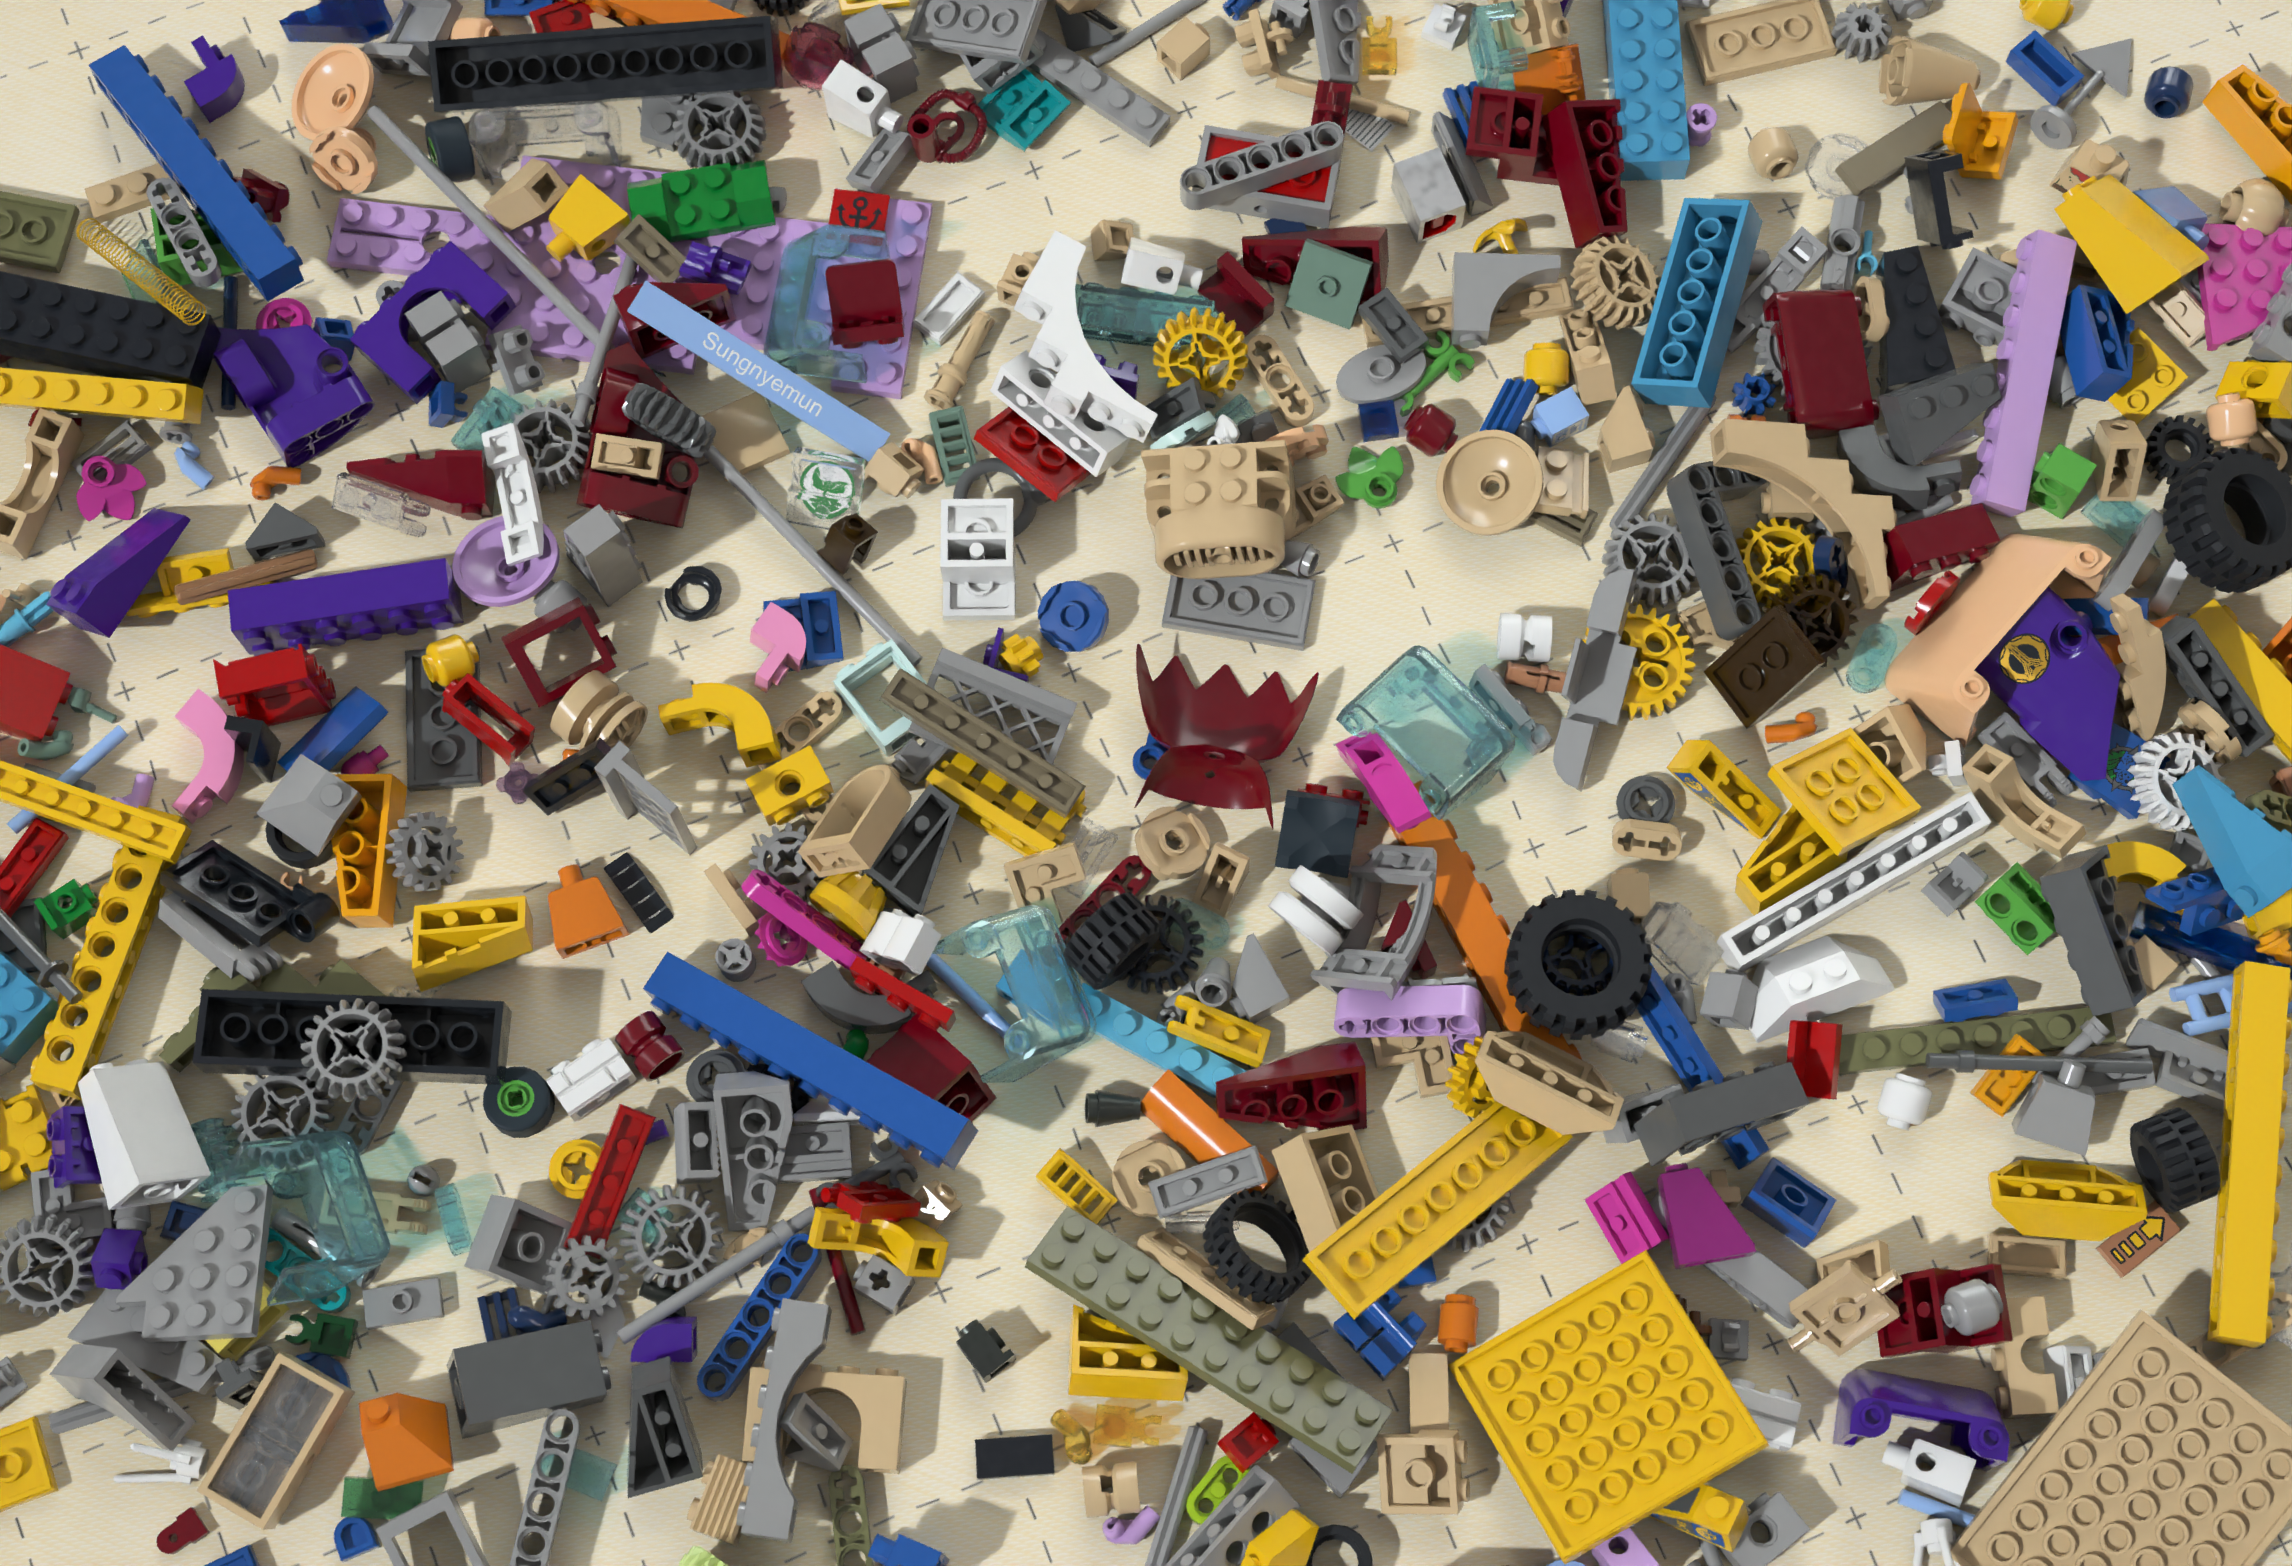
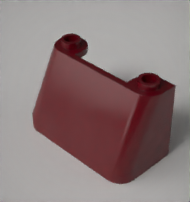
M1851 289L1773 293L1762 306L1765 322L1775 323L1770 330L1771 336L1776 335L1786 396L1783 410L1788 412V423L1805 424L1806 437L1809 440L1838 436L1840 430L1874 425V421L1879 419V407L1877 400L1872 399L1858 318L1862 315L1860 297L1858 295L1854 296Z

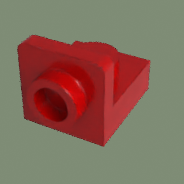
M1253 1412L1220 1439L1217 1445L1243 1474L1264 1455L1269 1454L1278 1444L1279 1440L1275 1437L1276 1432L1273 1426L1266 1419L1259 1418Z

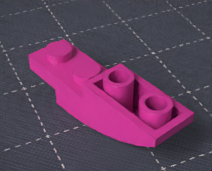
M1367 728L1335 744L1340 757L1367 788L1372 802L1398 834L1415 828L1421 822L1431 817L1429 809L1412 781L1377 733L1372 734Z

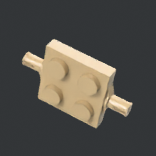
M1848 1262L1789 1302L1790 1312L1804 1325L1803 1330L1788 1338L1789 1345L1798 1353L1811 1342L1817 1341L1828 1346L1840 1357L1900 1316L1898 1306L1885 1295L1887 1291L1902 1283L1900 1275L1892 1268L1877 1280H1872L1860 1272L1851 1262Z

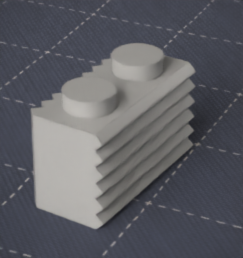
M684 1102L678 1104L674 1109L677 1184L710 1183L721 1174L717 1170L721 1165L717 1162L720 1159L717 1155L720 1150L716 1147L719 1142L716 1140L718 1134L716 1133L717 1125L714 1102Z

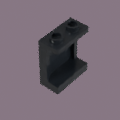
M1937 149L1904 157L1917 240L1929 242L1930 246L1942 245V249H1953L1963 246V240L1973 238V230L1952 226L1943 173L1964 168L1962 154Z

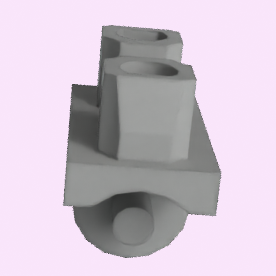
M521 325L488 335L497 363L492 364L493 371H501L509 396L543 385L541 380L545 377L542 365L533 359L530 350L533 341L529 330L523 329Z

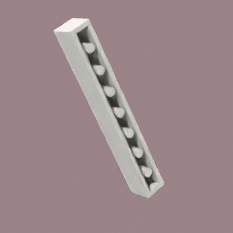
M1969 792L1721 934L1714 946L1729 969L1744 972L1982 835L1991 824V820L1972 792Z

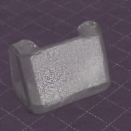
M585 101L484 108L475 112L469 121V142L485 179L502 178V168L510 160L518 162L519 146L585 142L587 157L595 155L600 158L603 165L622 167L621 122L617 110L607 103Z

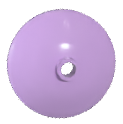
M503 516L490 519L475 527L461 541L453 558V576L461 592L470 600L490 607L518 604L540 592L554 576L560 557L557 540L547 525L543 523V555L513 566L507 565L500 532L506 530Z

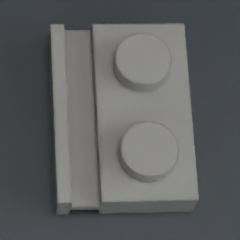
M849 1122L791 1126L778 1184L849 1179L853 1176Z

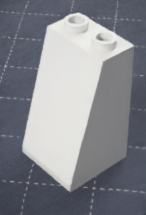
M138 1059L128 1062L124 1066L113 1067L112 1063H101L91 1067L90 1072L78 1082L109 1210L172 1202V1200L180 1201L210 1176L208 1165L163 1061L148 1063L147 1059Z

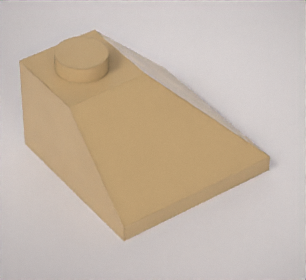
M1909 703L1887 706L1853 729L1901 785L1926 770V734Z

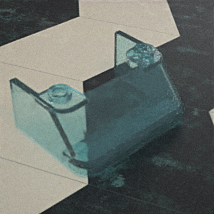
M834 224L824 225L790 241L783 250L764 344V355L795 374L866 384L867 372L863 354L829 350L830 335L828 329L820 322L808 320L819 259L833 260L841 256L868 260L890 259L886 231Z
M1028 905L973 921L938 941L932 953L950 955L968 953L976 958H986L996 953L1022 1017V1020L1008 1028L1004 1036V1046L1009 1060L981 1075L983 1083L1015 1082L1087 1043L1096 1032V1019L1077 972L1063 957L1066 946L1054 916L1044 906Z
M338 1130L241 1142L225 1174L227 1181L263 1176L266 1185L273 1189L274 1196L281 1199L301 1198L321 1256L320 1260L308 1262L306 1265L283 1268L266 1299L268 1306L327 1297L384 1262L390 1251V1241L355 1142L348 1134Z

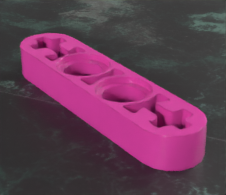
M754 869L742 883V890L751 900L844 968L850 970L849 968L857 956L864 960L868 958V956L859 951L862 944L765 872Z

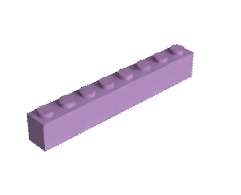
M2038 229L2024 237L2017 246L2016 258L2019 260L2017 270L2012 276L2009 285L2012 296L2010 306L2007 307L2003 316V325L2005 326L2004 337L1999 343L1996 352V358L1999 362L1995 375L2001 398L1986 410L1983 418V426L1986 429L1984 439L1980 443L1976 454L1979 465L1977 475L1974 476L1970 485V494L1972 495L1970 506L1982 503L1987 512L2008 518L2026 510L2075 256L2076 240Z

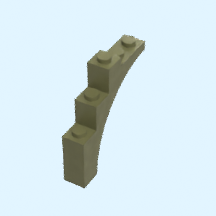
M342 959L336 965L331 964L323 971L319 978L320 983L316 987L283 961L281 968L277 970L272 969L271 973L262 977V984L258 988L241 974L231 979L218 967H214L203 980L204 985L199 989L200 991L202 989L386 996ZM200 1005L190 1014L189 1023L180 1033L176 1032L167 1039L163 1046L164 1050L159 1055L179 1073L193 1061Z

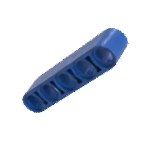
M796 1234L785 1243L700 1369L697 1376V1385L699 1390L708 1399L722 1402L735 1392L775 1332L771 1330L775 1307L781 1308L783 1298L796 1300L819 1267L822 1260L820 1249L813 1248L811 1258L805 1262H797L793 1258L794 1252L799 1246L809 1245V1235ZM779 1277L791 1279V1287L784 1294H775L772 1291L773 1282ZM763 1308L769 1310V1320L765 1325L760 1327L751 1325V1315L755 1310ZM736 1341H745L748 1345L747 1353L740 1359L730 1358V1346ZM715 1373L725 1374L726 1383L724 1387L717 1392L709 1391L707 1388L709 1377Z

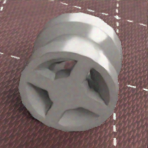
M738 938L728 939L718 947L715 960L721 973L728 980L742 982L753 975L756 969V959L750 946L745 941Z

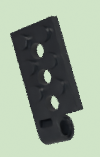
M214 840L206 843L161 872V885L257 947H261L283 931H286L302 942H311L336 925L340 919L339 909L334 900L324 893L315 894L300 883L295 884L292 891Z

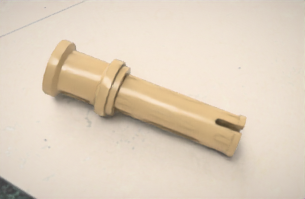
M979 310L975 311L950 360L939 367L937 371L939 376L932 389L927 390L924 394V399L934 408L943 410L954 407L953 400L959 389L967 384L968 376L966 373L995 323L994 318H990L988 313Z

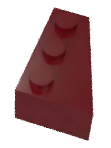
M1980 503L1897 525L1883 537V542L1886 543L1888 550L1886 569L1887 576L1891 580V591L1935 574L1949 571L1969 561L1971 564H1975L1989 557V550L2000 541V538L1983 504Z

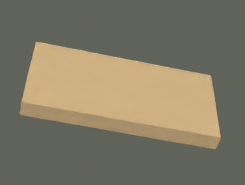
M1775 0L1686 21L1684 26L1704 86L1832 57L1837 52L1820 0Z

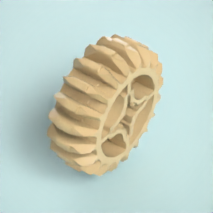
M1616 235L1608 238L1603 236L1592 244L1589 243L1573 262L1575 267L1570 273L1575 279L1571 288L1579 292L1575 300L1583 301L1585 304L1583 312L1591 311L1594 314V321L1603 319L1605 328L1614 325L1617 330L1625 327L1630 329L1651 316L1659 288L1658 285L1661 281V277L1654 273L1658 265L1649 263V254L1643 255L1639 251V244L1630 246L1628 237L1619 241Z

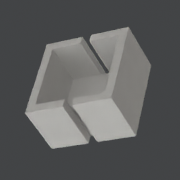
M881 3L844 21L850 56L860 72L868 77L873 75L874 78L872 79L888 90L890 103L918 91L916 77L919 76V71L914 62L917 59V55L908 39L903 41L900 37L899 32H901V29L892 12L887 14Z
M439 291L405 313L421 346L435 366L440 364L441 367L438 369L445 380L454 383V393L462 392L492 373L486 361L491 356L483 345L484 341L476 328L468 324L464 318L466 317L455 299L448 301L444 294Z

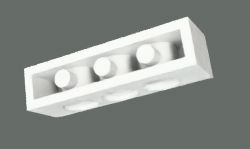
M1027 350L1000 367L990 392L1095 477L1099 476L1121 460L1131 438L1104 422L1094 420L1081 410L1075 420H1072L1067 416L1055 413L1050 407L1043 404L1056 374L1049 368L1040 365L1036 360L1028 357L1029 352Z

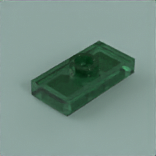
M345 1476L341 1517L392 1519L423 1502L424 1480L378 1492L373 1477Z

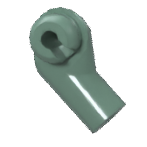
M67 730L55 731L52 735L53 742L46 743L23 738L18 744V754L43 761L69 754L74 746L72 744L73 734Z

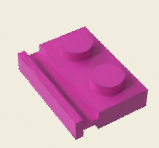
M1631 1171L1619 1176L1615 1181L1610 1182L1584 1199L1621 1264L1645 1250L1647 1252L1661 1242L1669 1239Z

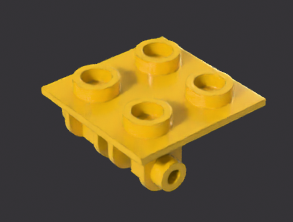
M2139 327L2130 334L2129 343L2133 345L2132 379L2108 399L2127 420L2134 421L2136 425L2169 395H2174L2182 387L2181 384L2188 378Z

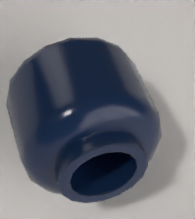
M2168 66L2155 70L2147 83L2144 97L2146 108L2152 114L2165 119L2183 114L2189 107L2194 84L2191 76L2185 70L2178 67Z

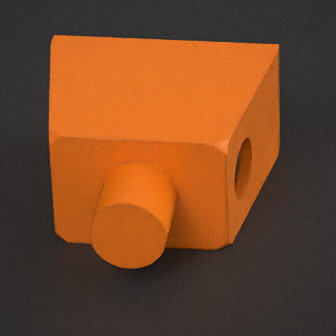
M577 864L563 867L558 871L563 888L550 892L548 894L555 947L563 959L629 935L625 924L597 876L584 880L580 867Z

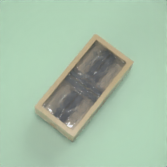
M278 1353L197 1489V1492L262 1530L275 1529L355 1391L291 1354Z

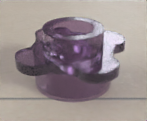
M514 762L510 765V771L504 777H500L497 780L496 787L500 792H506L515 804H523L529 798L523 792L527 782L538 775L531 774L525 770L522 762ZM517 780H521L522 783L521 785L516 786L515 782Z

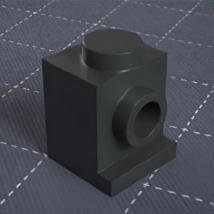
M977 1319L970 1322L959 1332L961 1338L956 1341L959 1349L985 1383L1016 1360L1014 1353L1010 1349L1005 1353L1002 1352L1001 1349L1006 1344L996 1330L991 1327L986 1331Z

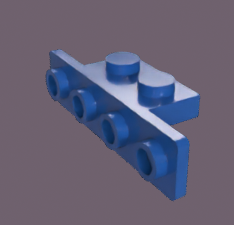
M2214 867L2148 888L2145 893L2147 899L2169 912L2184 909L2179 930L2189 936L2240 920L2244 914L2224 889Z

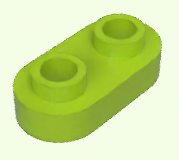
M1228 1456L1218 1459L1188 1496L1186 1507L1191 1520L1198 1525H1202L1250 1470L1248 1469L1242 1474ZM1228 1469H1232L1237 1472L1238 1479L1234 1483H1227L1223 1479V1473ZM1204 1499L1210 1500L1213 1503V1510L1207 1514L1202 1513L1198 1508V1504Z

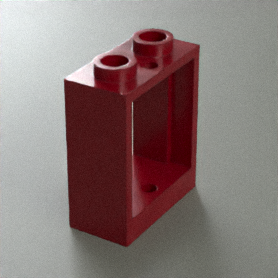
M579 597L501 637L539 708L565 695L575 682L585 674L593 670L604 674L617 667L612 659V656L618 654L608 635L601 637L595 625L601 623L591 603L584 606ZM579 617L601 659L545 688L523 646Z

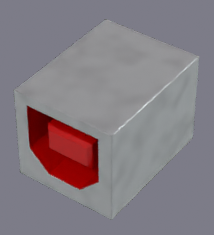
M1439 147L1394 163L1391 188L1417 244L1462 228L1466 204Z

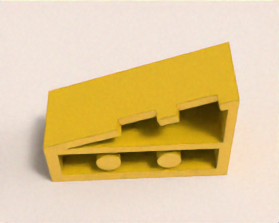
M1792 805L1787 813L1783 814L1779 819L1777 826L1765 841L1763 840L1737 874L1735 893L1751 913L1756 915L1845 862L1848 851L1837 856Z
M526 896L414 906L412 971L420 992L533 951V917Z

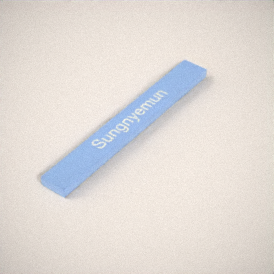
M648 281L644 282L627 310L633 316L868 462L878 448L884 446L890 436V433Z

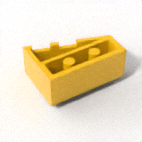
M1073 1304L1069 1335L1068 1395L1183 1401L1188 1381L1187 1369L1111 1321L1085 1313V1308Z

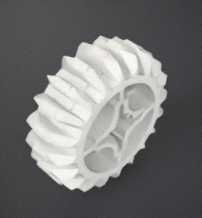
M2170 732L2166 735L2154 736L2151 739L2152 741L2145 742L2140 746L2141 752H2137L2132 756L2137 765H2133L2127 770L2134 775V780L2129 781L2127 785L2132 788L2135 787L2136 794L2130 800L2140 801L2141 806L2138 813H2149L2148 823H2159L2160 829L2168 830L2173 828L2176 831L2187 830V828L2193 829L2194 827L2185 809H2182L2183 805L2172 784L2198 765L2221 782H2224L2227 778L2219 775L2217 770L2224 763L2214 762L2212 758L2215 751L2212 749L2205 750L2206 741L2201 739L2194 741L2193 734L2186 733L2181 735L2180 732ZM2168 753L2171 754L2170 761L2166 762L2165 768L2159 769L2165 756Z

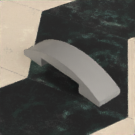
M1803 226L1778 251V256L1743 292L1727 348L1731 353L1736 351L1762 326L1764 320L1762 305L1773 293L1795 291L1828 251V248Z

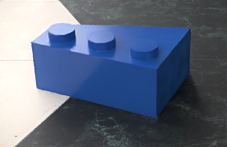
M2080 284L2066 297L2060 336L2076 396L2105 402L2132 379L2133 345L2129 343L2130 332L2134 330L2135 321L2131 319V312L2125 313L2111 291Z

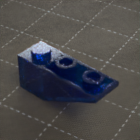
M322 0L315 6L303 11H295L288 17L279 20L289 42L366 44V42L389 34L394 25L383 0Z

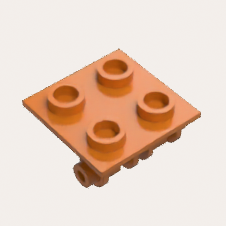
M1578 44L1510 58L1515 91L1543 94L1541 114L1546 115L1564 101L1586 100Z

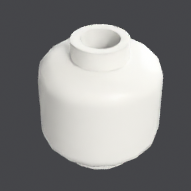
M1896 1073L1895 1078L1885 1080L1877 1110L1881 1115L1888 1117L1887 1125L1909 1131L1910 1124L1919 1125L1924 1123L1932 1097L1931 1090L1925 1087V1080L1901 1073Z

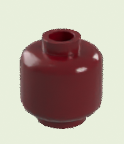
M1428 404L1424 407L1418 405L1403 427L1407 431V442L1430 457L1437 455L1441 450L1447 453L1458 438V435L1454 433L1456 428L1455 418L1434 404Z

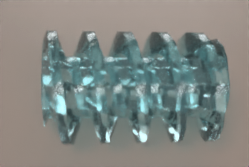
M222 1118L206 1119L190 1125L210 1172V1176L198 1185V1191L205 1195L201 1199V1202L204 1203L216 1202L231 1187L248 1186V1183H238L235 1180L245 1174V1169L233 1168L232 1164L242 1159V1155L230 1154L229 1150L237 1147L239 1143L237 1140L227 1139L226 1136L235 1132V1129L232 1125H224V1119Z

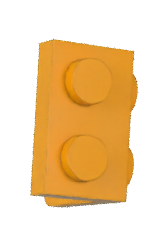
M1962 83L1958 94L1953 96L1952 116L1949 124L1944 126L1943 143L1947 145L1950 152L1962 154L1964 168L1958 169L1961 178L2002 180L2019 119L2014 112L1982 111L1970 83Z

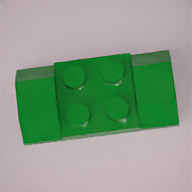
M765 160L737 165L724 163L661 174L660 178L631 182L627 185L631 219L633 220L640 214L670 243L776 225Z

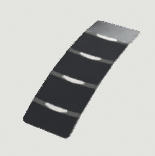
M624 853L604 867L605 872L649 933H653L673 919V914L629 853Z

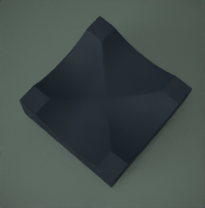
M1287 790L1275 867L1297 869L1301 865L1309 871L1348 879L1360 801Z

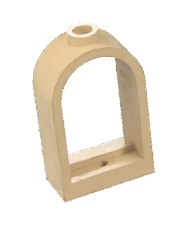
M883 764L869 767L853 776L836 793L798 850V853L819 878L866 870L872 867L909 809L912 800L911 794L899 780L900 773L894 767Z

